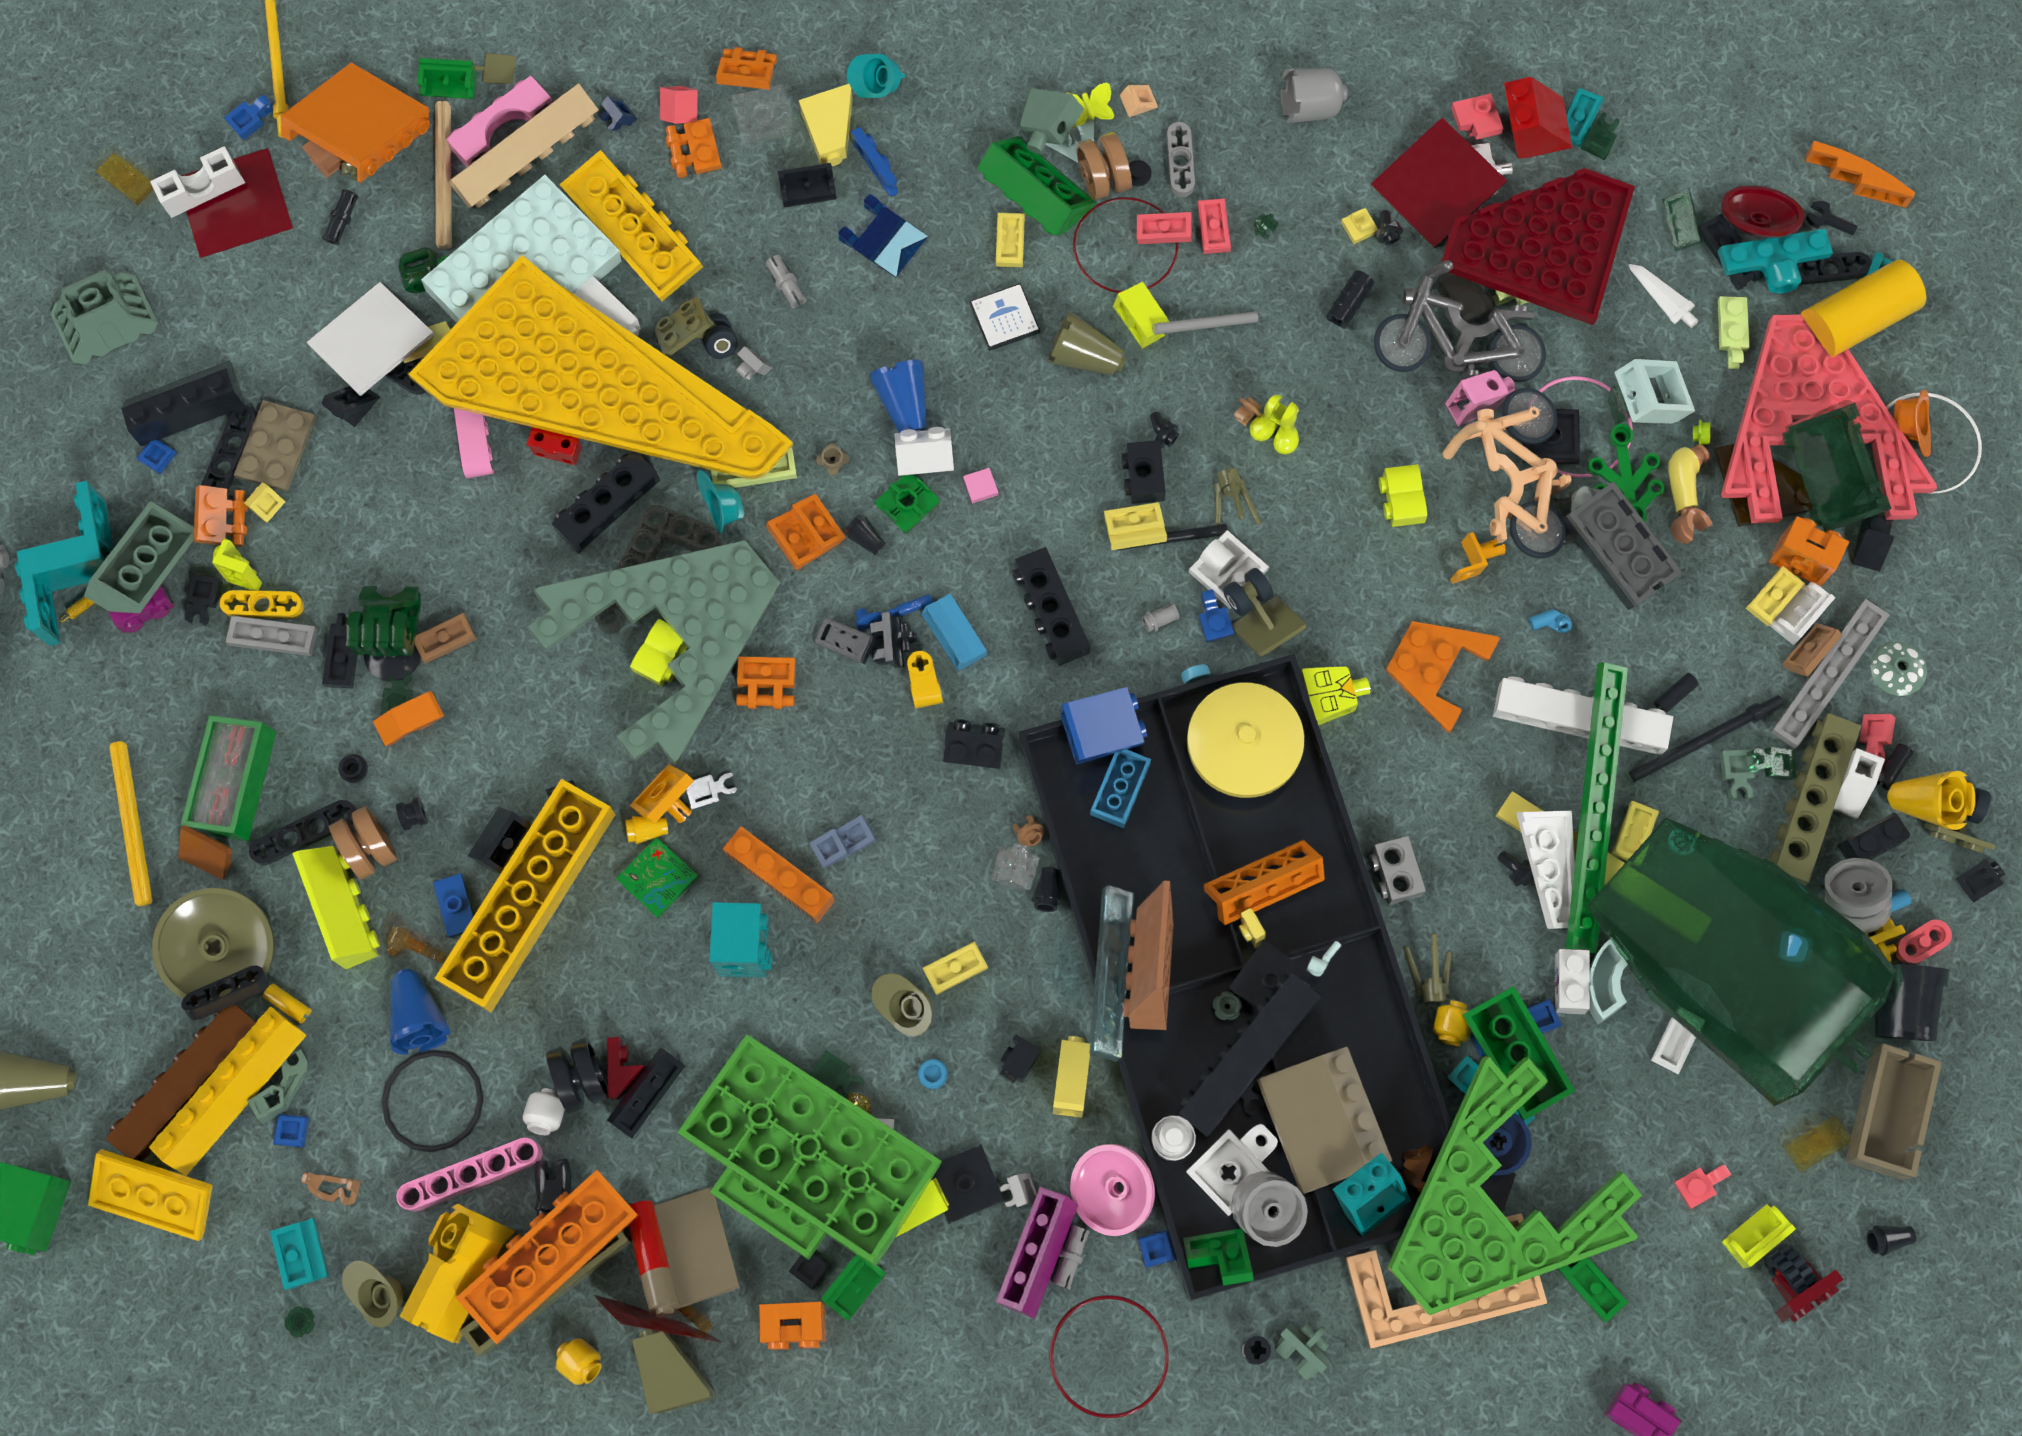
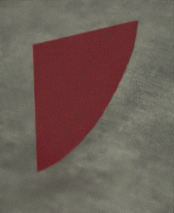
M594 1295L620 1324L721 1342L712 1335L685 1323L667 1317L658 1318L655 1314H650L649 1311Z

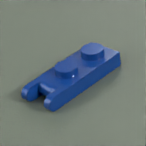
M861 127L851 131L852 144L889 196L897 195V179L890 170L891 165L884 154L880 155L875 149L877 146L869 133L865 135Z

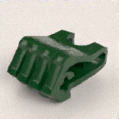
M364 586L358 599L359 605L364 607L362 613L361 611L349 613L346 646L356 655L368 654L370 656L384 655L389 657L412 655L421 612L419 587L405 586L402 592L391 597H383L377 592V586Z

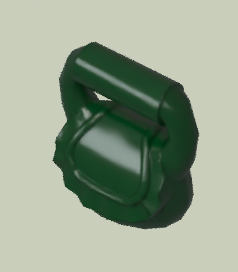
M424 247L405 253L400 258L398 268L402 277L403 287L407 292H426L421 279L430 273L437 264V257L432 249ZM429 258L427 262L406 268L407 264Z

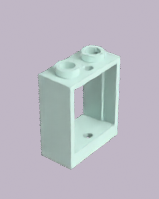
M1634 359L1615 371L1632 422L1675 423L1695 412L1677 361ZM1649 378H1656L1665 404L1658 403Z

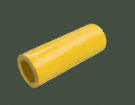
M274 983L263 994L265 1000L300 1024L306 1020L304 1015L309 1016L312 1012V1009Z

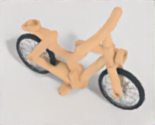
M1521 388L1510 393L1505 399L1502 406V417L1494 419V410L1492 409L1479 410L1477 412L1478 421L1466 425L1452 438L1443 451V457L1451 459L1466 440L1475 437L1482 438L1489 469L1494 472L1498 471L1499 468L1503 469L1509 476L1512 485L1509 496L1501 497L1494 504L1495 519H1492L1490 523L1491 535L1497 536V543H1503L1507 540V517L1510 520V534L1515 545L1524 554L1533 558L1543 559L1555 555L1565 542V525L1561 521L1562 518L1549 503L1551 495L1559 494L1571 484V475L1564 474L1557 480H1553L1558 472V467L1553 460L1539 458L1503 431L1508 430L1514 438L1521 442L1538 444L1549 439L1556 429L1557 413L1551 400L1536 389ZM1494 439L1533 467L1519 471L1506 455L1497 453ZM1537 481L1534 501L1519 506L1518 503L1523 495L1524 485Z

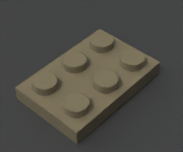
M263 400L234 476L257 484L263 482L269 487L288 492L317 417L315 414Z

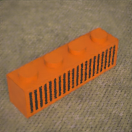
M743 827L737 830L723 848L727 857L816 924L835 902L830 892Z

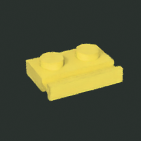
M1159 502L1104 511L1111 550L1167 541Z

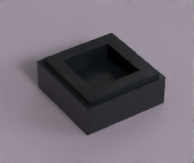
M813 1253L809 1260L800 1255L788 1272L813 1290L831 1265L816 1253Z

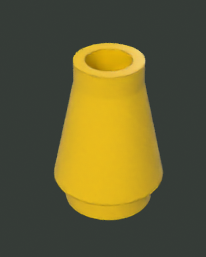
M632 816V819L625 820L628 843L635 842V844H639L662 835H668L666 817L660 818L655 824L644 817Z

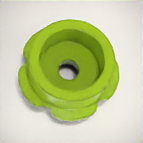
M1701 419L1699 420V425H1693V442H1699L1700 445L1710 444V422H1702Z

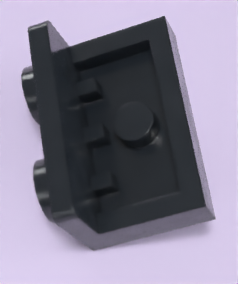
M956 719L954 722H949L946 729L943 762L1000 769L1005 728H999V725L996 723H983L982 726L972 725L970 721L964 719Z

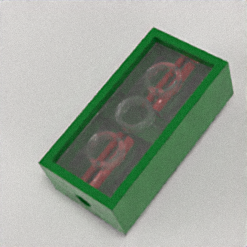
M209 715L180 826L183 827L185 825L207 836L249 842L277 732L263 722Z

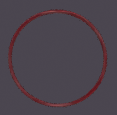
M1118 197L1109 199L1091 208L1080 220L1075 230L1073 238L1074 256L1082 273L1095 285L1115 293H1121L1123 291L1110 289L1097 283L1082 268L1076 252V238L1082 222L1085 220V218L1093 210L1108 202L1116 200H1134L1152 206L1161 214L1164 213L1161 209H1159L1152 203L1132 197ZM1175 242V255L1170 268L1157 282L1148 286L1147 289L1159 284L1172 270L1178 255V242Z
M1104 1295L1084 1300L1064 1315L1054 1331L1050 1345L1049 1360L1052 1376L1058 1389L1074 1407L1095 1417L1119 1418L1139 1411L1157 1395L1166 1378L1169 1352L1166 1337L1160 1324L1146 1308L1124 1297ZM1097 1300H1120L1142 1310L1156 1325L1164 1345V1370L1155 1391L1142 1404L1123 1413L1102 1414L1080 1406L1064 1391L1054 1368V1345L1061 1326L1078 1308Z

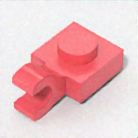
M1863 714L1859 742L1867 745L1865 752L1885 759L1883 745H1892L1896 719L1893 715Z
M1725 1164L1706 1175L1700 1167L1675 1181L1674 1185L1689 1209H1692L1716 1195L1717 1193L1713 1185L1729 1177L1731 1173Z

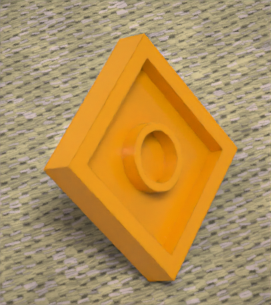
M668 764L629 806L636 813L654 824L666 811L678 823H682L686 818L678 809L688 817L692 810L679 797L694 780L687 773Z

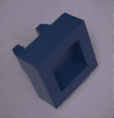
M607 96L601 103L606 110L601 114L600 119L607 121L612 117V124L608 127L611 131L619 130L622 124L630 126L638 119L621 99Z

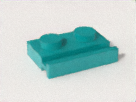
M315 1218L270 1231L284 1290L288 1291L330 1277Z

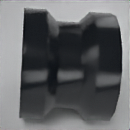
M420 797L413 798L407 804L403 802L396 804L397 815L404 831L410 830L416 824L421 826L428 824Z

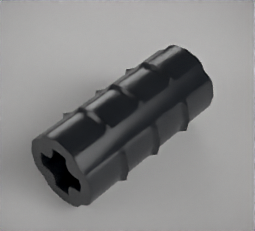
M1355 270L1350 279L1347 280L1343 290L1340 291L1336 301L1333 302L1326 315L1327 320L1342 329H1346L1375 283L1374 280L1366 273Z

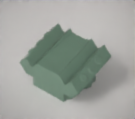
M106 270L61 289V300L55 302L51 312L53 321L72 362L84 365L90 362L92 355L102 357L122 345L136 341L140 333H153L158 324L136 275L120 272L111 276Z

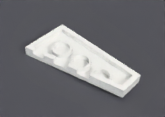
M1572 811L1518 812L1516 814L1547 929L1568 928L1575 868Z

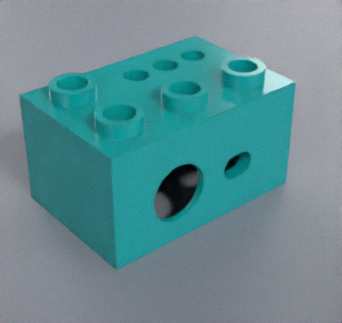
M713 902L709 962L719 976L766 978V970H772L773 957L768 947V912L764 911L761 904Z

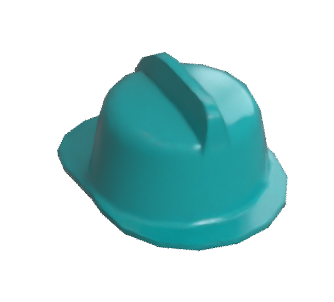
M884 54L856 56L847 69V82L858 97L861 98L885 97L895 92L900 85L901 79L905 78V74L901 72L899 65Z
M699 470L697 472V483L700 493L711 512L716 531L721 534L724 525L744 517L745 513L741 498L733 487L727 484H713L705 471Z

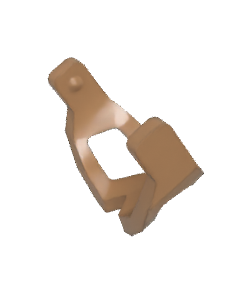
M304 1172L302 1176V1183L307 1184L309 1191L317 1198L334 1202L340 1197L343 1205L355 1203L361 1183L359 1180L315 1175ZM322 1181L347 1185V1190L352 1191L350 1197H346L345 1191L340 1187L332 1195L319 1191L318 1187Z

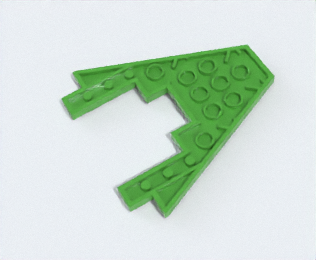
M1485 1056L1482 1058L1387 1266L1428 1315L1449 1309L1629 1243L1638 1238L1621 1215L1642 1194L1628 1177L1620 1171L1607 1181L1557 1230L1552 1227L1538 1210H1534L1514 1228L1480 1187L1482 1183L1502 1166L1483 1142L1548 1082L1529 1058L1524 1057L1506 1075L1501 1072L1490 1057Z

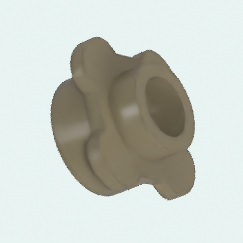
M829 444L822 451L821 455H818L816 458L817 464L824 466L828 470V474L832 476L837 475L839 469L843 465L848 464L850 460L849 455L843 453L836 444ZM831 458L836 459L834 462L830 461Z

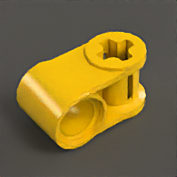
M924 651L912 653L908 658L907 666L915 709L943 703L939 681L936 678L931 656ZM922 661L923 665H925L924 671L918 670L917 662Z

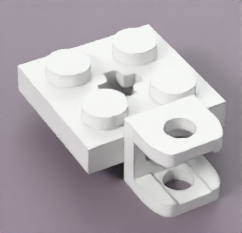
M1262 1124L1253 1127L1240 1140L1228 1130L1186 1173L1229 1216L1232 1213L1233 1193L1238 1184L1250 1174L1260 1171L1270 1172L1261 1162L1275 1149L1278 1142L1277 1138ZM1259 1135L1263 1136L1266 1140V1144L1263 1147L1256 1144V1137ZM1223 1165L1227 1167L1235 1166V1180L1232 1181L1228 1178L1224 1181L1221 1178L1223 1174L1221 1167Z

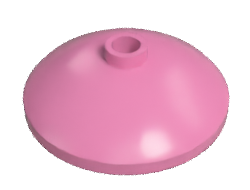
M1104 1144L1094 1147L1078 1160L1072 1172L1070 1183L1071 1198L1078 1204L1076 1211L1080 1218L1093 1230L1109 1236L1124 1235L1139 1228L1150 1215L1155 1198L1153 1178L1143 1159L1131 1149L1117 1144ZM1119 1182L1124 1185L1123 1192L1118 1190Z

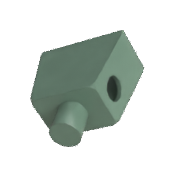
M1031 88L1020 122L1022 130L1030 138L1027 144V148L1030 151L1041 154L1046 143L1060 145L1064 142L1084 110L1072 94Z

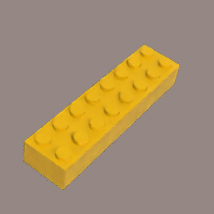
M561 779L434 979L492 1013L616 814L612 808Z

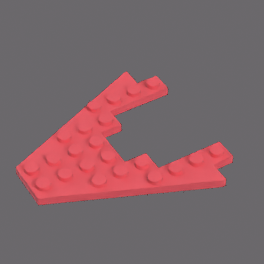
M1773 315L1768 322L1721 497H1747L1751 523H1779L1783 517L1770 445H1792L1796 441L1792 420L1840 419L1845 444H1872L1886 520L1915 518L1917 510L1913 493H1933L1937 489V484L1905 435L1899 431L1896 421L1849 349L1831 358L1802 315Z

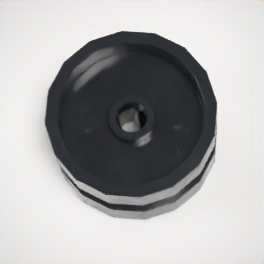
M587 1037L572 1042L570 1049L572 1060L568 1052L562 1047L546 1052L547 1064L553 1084L568 1114L583 1109L585 1101L583 1091L587 1099L593 1104L609 1098L602 1066Z

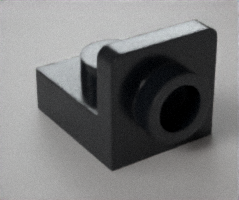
M1986 858L1958 876L1956 880L1974 903L2003 885L2004 881L2001 877L2006 874L1996 860L1990 863Z

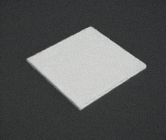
M379 282L307 341V343L361 396L430 339L434 333Z

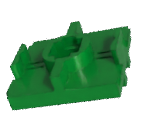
M915 474L903 475L895 484L892 483L890 488L875 501V505L905 534L940 503L938 497ZM907 496H910L914 502L910 506L905 507L901 502Z

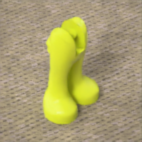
M1273 395L1265 404L1264 414L1260 418L1257 416L1251 422L1249 432L1253 439L1265 441L1273 435L1278 425H1280L1274 438V448L1280 454H1290L1294 452L1299 443L1298 431L1295 427L1299 409L1294 402H1291L1288 407L1281 404L1282 396Z

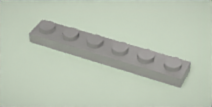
M1867 599L1861 603L1841 631L1842 637L1821 660L1772 729L1771 733L1794 749L1798 747L1889 617L1888 613Z

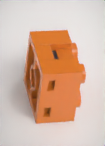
M1797 516L1782 533L1769 563L1779 568L1784 566L1794 575L1808 582H1814L1821 587L1836 571L1850 541L1844 539L1841 534L1829 530L1825 533L1816 528L1814 521Z
M822 1302L759 1304L760 1343L768 1344V1349L787 1350L789 1349V1343H799V1348L812 1349L820 1348V1342H826V1304Z

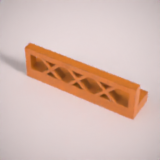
M1302 840L1204 884V891L1217 903L1218 918L1224 925L1240 919L1241 913L1249 908L1254 912L1324 881L1323 857ZM1301 852L1306 855L1303 858H1292V856ZM1272 865L1282 866L1278 869H1267V867ZM1247 876L1257 877L1251 881L1242 880ZM1223 887L1232 888L1222 894L1217 891Z

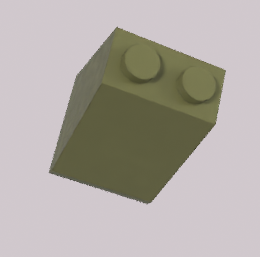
M647 1329L639 1332L640 1338L632 1340L649 1414H660L717 1398L714 1389L670 1333Z

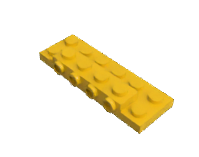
M601 150L559 184L588 219L620 250V255L661 302L703 268L701 262L685 246L688 241L679 230L673 232L669 228L671 222L662 211L656 213L652 208L655 204L645 192L640 195L635 189L638 185L628 173L623 176Z

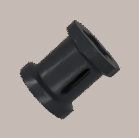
M1253 1336L1243 1343L1242 1355L1248 1363L1253 1365L1262 1364L1270 1357L1271 1346L1264 1337ZM1255 1341L1259 1342V1347L1264 1349V1354L1258 1355L1257 1359H1254V1354L1248 1351L1249 1347L1255 1345Z

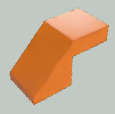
M429 691L390 709L374 720L373 723L386 747L398 742L411 732L432 725L444 717V714L433 692Z

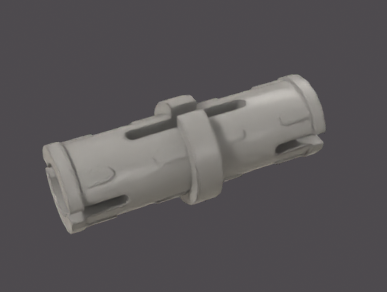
M780 255L773 256L777 267L769 258L765 265L775 278L777 289L779 291L782 290L790 307L792 309L798 307L794 296L797 297L801 305L806 303L807 299L797 286L795 275L788 271Z
M1071 1226L1064 1250H1061L1059 1254L1061 1259L1052 1281L1053 1284L1070 1290L1078 1264L1082 1263L1083 1258L1081 1255L1090 1231L1078 1226Z

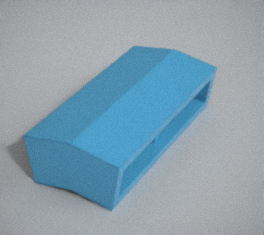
M951 594L925 606L922 616L957 671L968 667L987 655L986 648Z

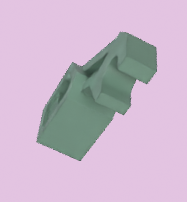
M301 1049L295 1052L299 1058L296 1065L290 1066L287 1059L281 1065L283 1079L278 1087L272 1085L248 1100L256 1118L262 1124L277 1117L278 1114L288 1111V1107L306 1075L309 1074L310 1063ZM277 1093H279L280 1103L271 1108L267 1100L276 1097Z

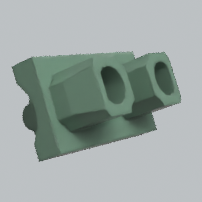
M1290 1321L1280 1334L1281 1338L1274 1348L1285 1359L1297 1350L1304 1359L1296 1366V1369L1306 1380L1314 1376L1318 1371L1322 1374L1331 1362V1359L1323 1353L1329 1346L1321 1337L1326 1331L1323 1326L1314 1331L1306 1324L1300 1331Z

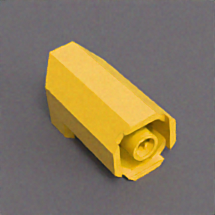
M456 1204L452 1207L455 1209L454 1212L451 1214L445 1212L439 1217L429 1236V1246L433 1247V1254L429 1253L428 1262L399 1317L417 1327L420 1326L426 1329L431 1334L459 1344L463 1336L460 1331L469 1324L472 1316L456 1297L485 1272L482 1267L495 1255L500 1258L505 1253L506 1245L511 1241L515 1231L460 1204Z

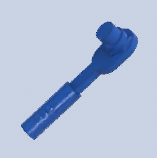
M930 594L897 605L896 608L886 612L890 611L893 617L903 616L933 603ZM864 608L858 609L855 613L857 617L856 627L859 631L870 628L871 622L882 619L881 612L869 614Z

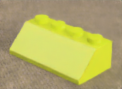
M334 846L292 853L331 960L344 969H349L379 956L376 948L380 947V941L376 932L369 930L366 922L371 920L365 904L360 905L357 895L361 894L359 885L355 878L350 879L347 869L351 867L346 863L339 850Z

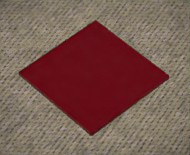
M1441 118L1377 177L1371 185L1435 249L1449 236L1452 224L1456 218L1473 214L1507 180L1444 118Z
M269 148L233 159L245 181L244 184L186 211L200 258L293 229ZM200 170L193 171L181 176H190L197 173Z

